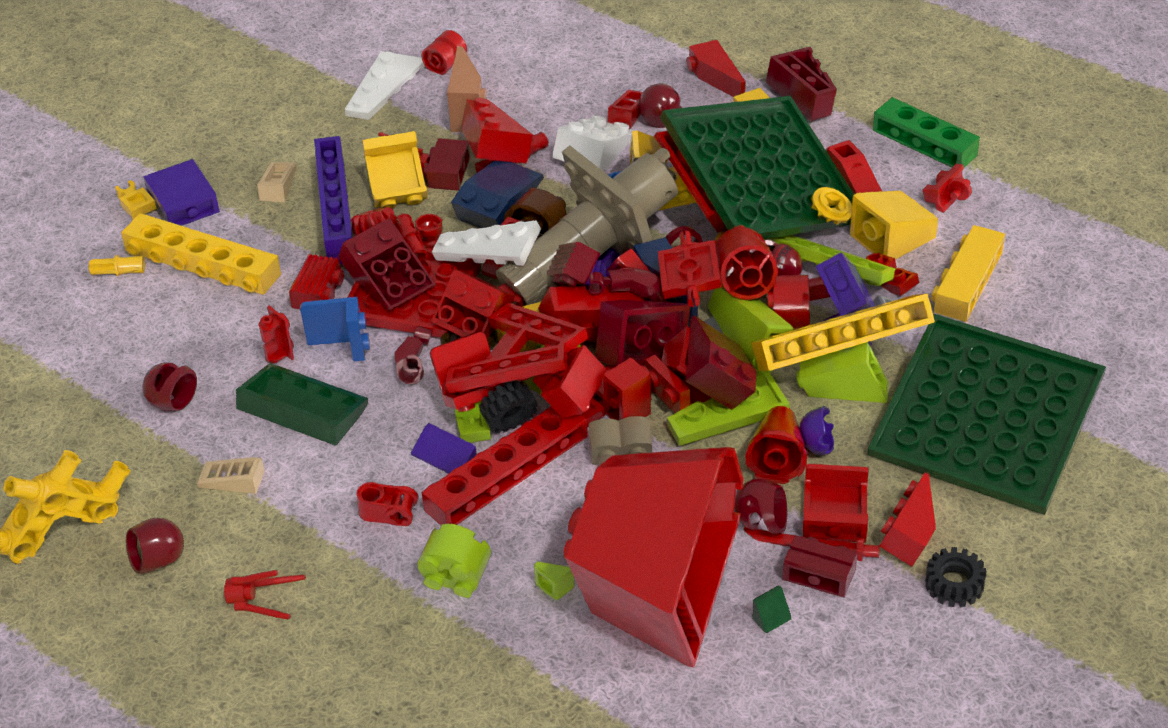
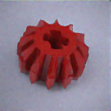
M389 207L363 212L352 217V232L356 236L388 218L395 225L397 217L393 209Z

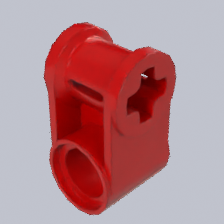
M375 482L364 483L358 487L356 493L358 515L361 519L368 522L409 526L413 520L412 508L418 502V493L408 486H393Z

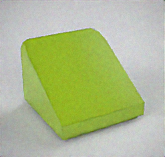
M539 561L534 564L535 585L553 599L559 600L575 587L574 576L571 573L570 567Z

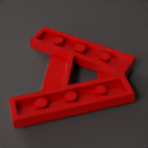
M507 303L488 317L491 327L506 332L485 360L449 367L446 378L449 394L455 392L465 393L474 388L494 387L503 382L523 381L532 376L552 375L561 370H566L567 353L577 348L578 345L589 338L586 328L512 303ZM528 340L545 345L543 348L520 352Z

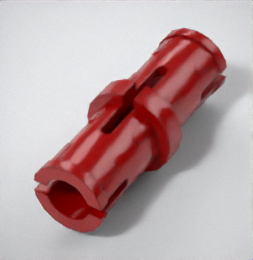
M404 213L397 216L398 220L395 219V225L419 261H425V257H428V252L422 243L421 232L415 228L409 214Z

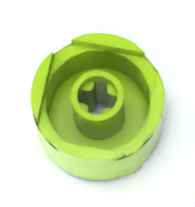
M442 524L438 530L435 527L417 563L420 573L425 578L423 581L424 585L434 590H441L442 586L451 588L458 596L470 598L477 589L490 560L492 551L489 544L484 539L481 544L474 539L475 532L459 525Z

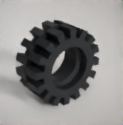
M513 380L512 384L510 381L505 382L502 387L499 384L495 387L497 390L494 392L490 390L487 393L489 397H483L482 403L479 404L482 416L492 432L495 431V433H500L501 431L505 433L510 428H517L519 424L522 426L526 419L531 420L532 414L537 412L536 407H538V403L524 381L519 382L518 380Z
M951 547L950 553H948L946 548L941 549L940 555L935 552L932 555V559L928 561L925 587L927 591L930 590V596L933 599L938 596V603L942 605L945 600L949 601L948 607H954L955 602H959L960 607H966V601L970 605L974 604L976 598L980 599L982 592H984L987 571L984 568L982 559L977 561L978 555L974 552L971 556H968V550L964 548L962 553L957 552V547ZM948 572H958L965 575L968 580L952 582L943 575Z

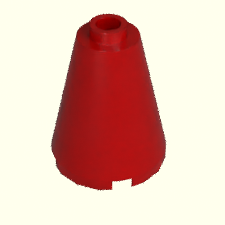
M786 406L771 408L748 443L745 452L746 465L748 469L750 467L755 473L757 479H765L777 484L789 483V479L803 474L808 457L795 413Z

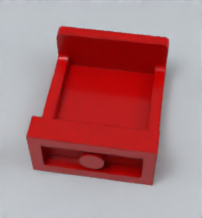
M806 464L803 512L804 537L843 542H857V538H864V543H866L868 530V467Z

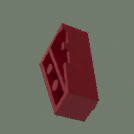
M811 46L771 56L766 83L782 97L791 96L801 113L810 121L831 116L837 89L827 72H822L820 69L821 63L819 59H814Z

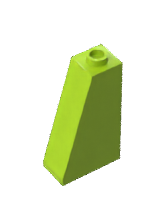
M723 284L722 288L714 290L707 305L723 334L741 346L756 370L758 366L751 342L793 330L788 322L758 298L751 300L738 299L728 293Z

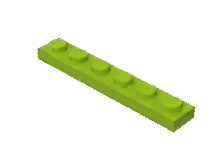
M794 235L764 239L774 241L777 244L783 243L791 246L800 254L802 261L816 263L815 266L842 252L856 267L860 277L865 279V283L869 285L881 286V284L892 280L894 277L895 268Z

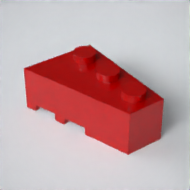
M467 99L461 129L475 158L527 164L533 134L488 99Z
M608 285L605 286L603 293L599 295H592L586 289V286H576L575 288L572 286L549 287L538 310L539 313L586 328L589 338L585 341L597 343L602 301L644 300L643 297L631 291L611 292Z

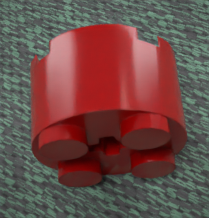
M809 275L777 276L775 284L768 292V307L788 322L793 330L810 325Z

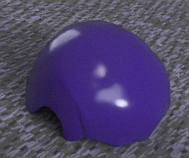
M824 405L809 411L800 421V432L805 446L809 451L820 456L828 455L834 450V438L831 432L834 425L824 420V417L830 413L829 408Z

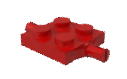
M682 231L679 234L680 245L672 249L658 251L662 292L664 299L687 295V304L690 307H694L693 299L696 306L700 304L699 292L722 288L715 240L701 243L692 242L691 233L685 231V239Z

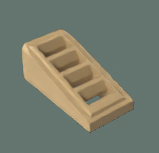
M270 163L257 184L259 201L285 202L297 168L296 163Z
M250 457L205 462L197 482V487L256 494L265 472L262 458ZM211 470L216 471L214 477L208 478ZM222 472H226V475L221 477Z

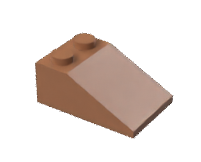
M459 46L457 47L447 91L451 132H463L461 126L467 99H487L486 88H482L479 73L464 48Z

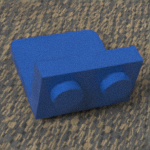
M358 297L303 302L300 305L308 346L350 342L353 361H365V350H370L369 333H364L363 330L366 329L365 312H360Z

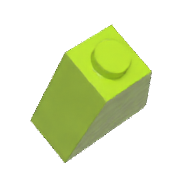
M868 342L800 362V370L796 373L797 382L800 388L805 389L809 397L888 403L889 382Z

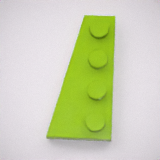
M757 369L756 392L733 410H730L713 398L704 403L697 401L667 417V426L678 446L760 422L771 408L775 406L790 408V404L770 372Z

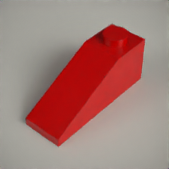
M717 39L689 46V57L686 58L687 67L690 72L694 71L698 79L732 97L745 93V79Z

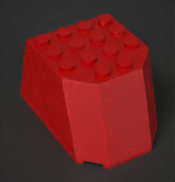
M720 447L612 455L596 468L592 480L587 481L583 507L578 509L575 515V530L572 539H568L564 547V558L592 614L694 668L740 520V513L734 512L736 489H743L744 479L735 448Z

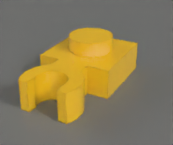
M132 180L127 181L129 186L127 189H121L118 185L115 186L122 208L132 219L139 213L146 214L157 209L155 200L143 187L136 190L135 183Z

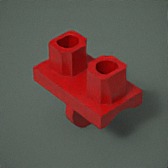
M955 164L949 171L941 170L936 177L937 184H927L923 188L925 202L935 204L936 210L944 213L956 200L963 201L968 199L972 194V188L970 186L971 182L962 176L963 164Z

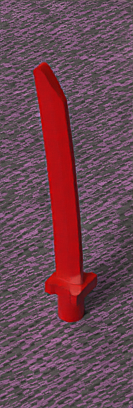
M746 527L743 529L745 533L757 541L790 547L795 536L784 533L773 535L769 531L755 529V531ZM816 538L821 543L835 547L845 546L851 551L858 553L857 561H863V557L879 558L880 546L864 544V538H857V543Z

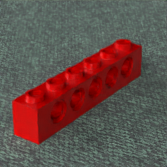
M552 406L548 407L532 420L525 422L520 428L502 437L483 452H479L462 466L453 469L451 473L436 483L430 484L422 491L424 511L440 525H458L588 437L587 418L584 415H574L563 419Z

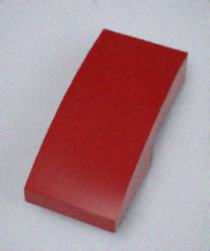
M872 253L866 257L867 260L895 268L893 279L881 284V287L890 293L902 296L919 284L918 273L897 268L895 258L882 255L881 253Z

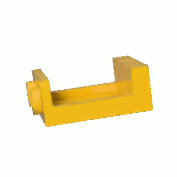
M415 131L363 140V152L375 207H389L393 209L398 203L407 202L408 205H416L422 203L423 199H427V187L423 178Z

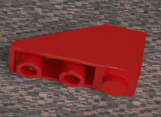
M850 140L827 147V153L854 194L883 192L864 154Z
M926 472L919 482L911 481L903 494L908 499L906 500L901 497L892 512L897 517L894 518L890 515L880 531L885 534V537L879 546L911 567L936 530L930 478Z

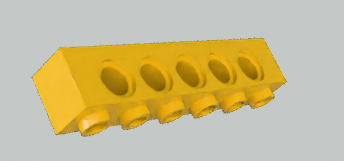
M139 213L121 232L125 250L133 256H144L155 263H165L177 270H187L196 273L202 278L209 277L220 281L224 285L231 284L243 288L250 293L256 292L264 295L281 275L278 255Z
M915 294L753 341L751 344L759 371H771L934 323L935 320L928 294Z

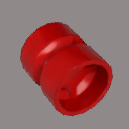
M444 31L435 41L423 49L421 57L424 65L429 71L444 75L453 67L458 46L463 47L467 53L465 40L455 31Z

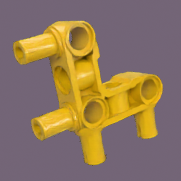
M64 450L56 465L47 473L40 474L31 480L13 476L7 477L3 485L4 492L9 497L13 496L20 499L0 529V554L9 556L12 562L16 564L22 563L20 560L28 556L34 557L45 541L44 536L54 520H58L59 517L65 515L80 518L84 522L98 524L103 523L102 520L110 516L112 518L115 517L118 512L116 504L119 499L118 491L131 473V470L128 469L129 467L120 461H114L102 481L94 482L74 478L72 474L81 463V459H79L76 453Z

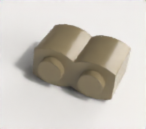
M633 416L619 421L600 419L589 423L592 465H601L612 455L652 453L650 422L647 417Z

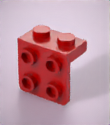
M476 332L436 346L429 353L445 406L459 412L475 408V403L481 401L483 397H489L487 393L490 390L493 392L497 390L496 386H484L474 388L465 393L455 392L449 394L446 386L449 367L482 361L489 356L491 351L484 333Z
M656 355L645 359V367L651 374V390L674 413L697 401L704 403L711 399L710 396L675 375Z

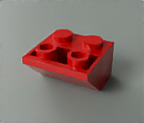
M454 269L431 322L461 337L482 332L488 338L496 330V328L491 327L488 317L507 303H512L515 296L469 273Z

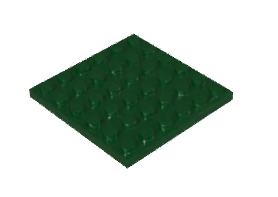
M791 96L663 110L659 118L727 230L742 225L761 234L763 239L851 225V218L847 223L841 222L839 225L834 224L833 221L827 223L826 218L818 216V211L812 208L813 202L811 198L819 188L829 187L836 189L844 194L851 204L854 193Z
M933 314L935 322L928 324L870 442L868 456L922 474L926 472L930 477L1045 515L1103 380L1106 366Z

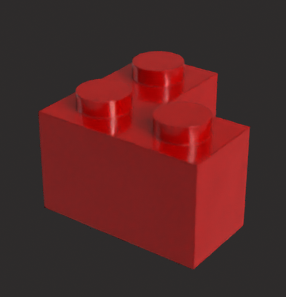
M583 345L567 353L566 370H561L552 375H537L534 377L533 382L542 390L540 395L565 419L574 415L580 416L589 409L590 400L601 387V380L607 369Z
M632 358L627 359L616 367L606 366L607 371L603 374L602 385L592 396L593 399L605 407V415L609 419L618 421L627 417H647L650 415L652 400L651 374L648 369L638 364Z

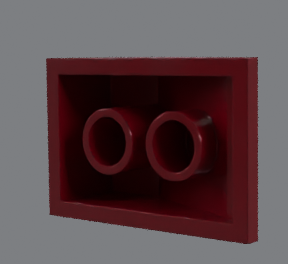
M602 301L595 357L599 361L614 367L629 358L634 359L640 365H645V359L656 355L661 360L665 344L688 326L690 306L687 303Z
M694 315L690 320L686 382L730 410H733L756 392L757 370L738 343Z

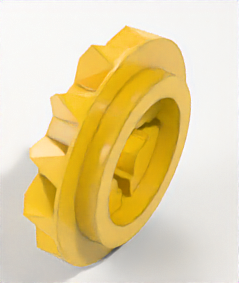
M822 187L814 192L811 198L813 202L812 208L818 211V216L826 218L827 223L833 221L834 224L839 225L841 222L847 223L852 217L851 202L838 190Z

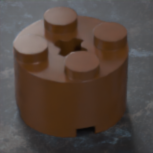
M530 188L505 213L504 220L507 217L523 222L537 220L541 228L539 233L544 234L567 214L565 210L566 203L561 197L554 196L546 190Z

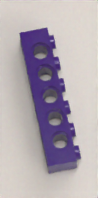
M340 136L314 139L323 237L328 258H338L343 242L353 237Z

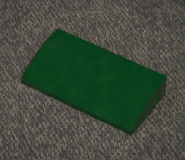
M272 363L266 365L236 389V409L335 446L342 440L368 405L367 397Z

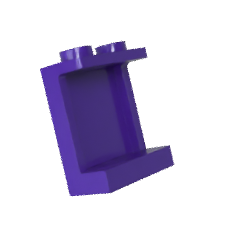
M193 159L143 176L146 190L155 199L164 213L165 221L183 226L220 212L215 191Z
M842 252L816 266L840 316L875 306L856 267Z

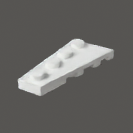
M381 51L346 106L345 116L369 120L388 102L387 100L393 94L396 95L407 81H411L420 69L426 67L422 58Z
M537 220L528 222L520 221L515 224L501 226L494 225L480 229L471 228L459 232H446L440 235L432 253L435 259L440 261L464 262L467 258H472L475 263H484L486 259H491L496 264H506L507 261H514L516 265L524 266L541 228Z

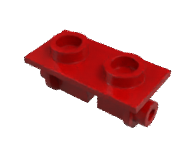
M269 305L267 306L268 315L263 316L258 323L261 339L265 343L263 345L265 359L269 363H277L286 356L294 360V344L290 338L289 320L282 312L278 313Z

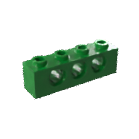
M891 97L874 112V132L951 168L955 164H963L965 168L978 156L979 136L894 97Z

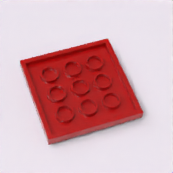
M426 248L428 257H425L426 260L421 263L436 283L435 287L391 311L387 310L356 281L347 298L358 297L360 312H365L367 326L415 333L416 328L421 326L432 330L431 336L441 338L449 330L431 322L454 269L476 277L482 263H475L472 258H467L464 262L436 260L432 253L433 249Z

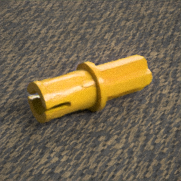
M115 255L114 258L92 259L88 264L89 272L92 275L115 274L116 276L126 273H144L145 258L144 256L120 257Z

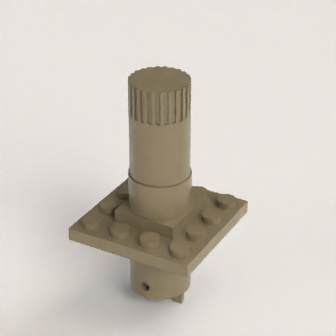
M569 145L562 151L565 161L563 166L570 175L572 181L570 186L578 198L576 200L577 207L536 239L524 266L516 265L514 261H508L496 271L500 285L505 283L522 298L524 306L534 304L544 298L549 287H559L552 282L553 277L547 274V271L550 270L549 266L553 265L552 260H555L554 255H557L556 250L560 249L559 245L581 242L598 251L600 255L614 246L619 254L622 255L630 249L634 251V245L653 241L647 218L678 194L675 183L676 175L664 162L670 158L668 150L660 148L652 155L645 153L614 178H611L572 146Z

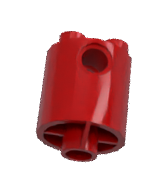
M742 225L736 226L722 234L715 244L721 282L727 292L738 299L744 300L760 298L768 293L776 282L778 268L777 262L761 234Z

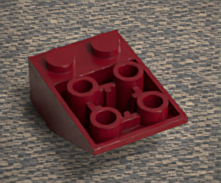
M390 218L348 239L342 244L338 258L358 284L389 311L436 286L434 280Z

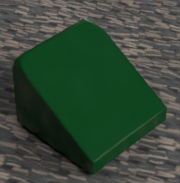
M780 585L753 599L752 619L765 633H769L791 620V613Z

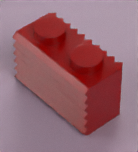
M308 254L289 290L292 308L300 309V305L303 302L334 299L336 287L341 286L344 280V271L341 269L340 261L337 257L328 258L327 256Z

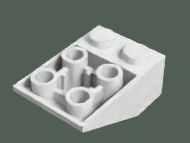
M595 115L589 119H580L579 122H569L568 125L558 127L552 158L564 161L562 151L570 145L602 171L606 170L628 145L632 131L635 130L629 129V125L624 123H608L606 118Z

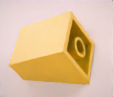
M903 191L866 192L853 195L850 236L871 253H881L896 260L936 238L938 218Z

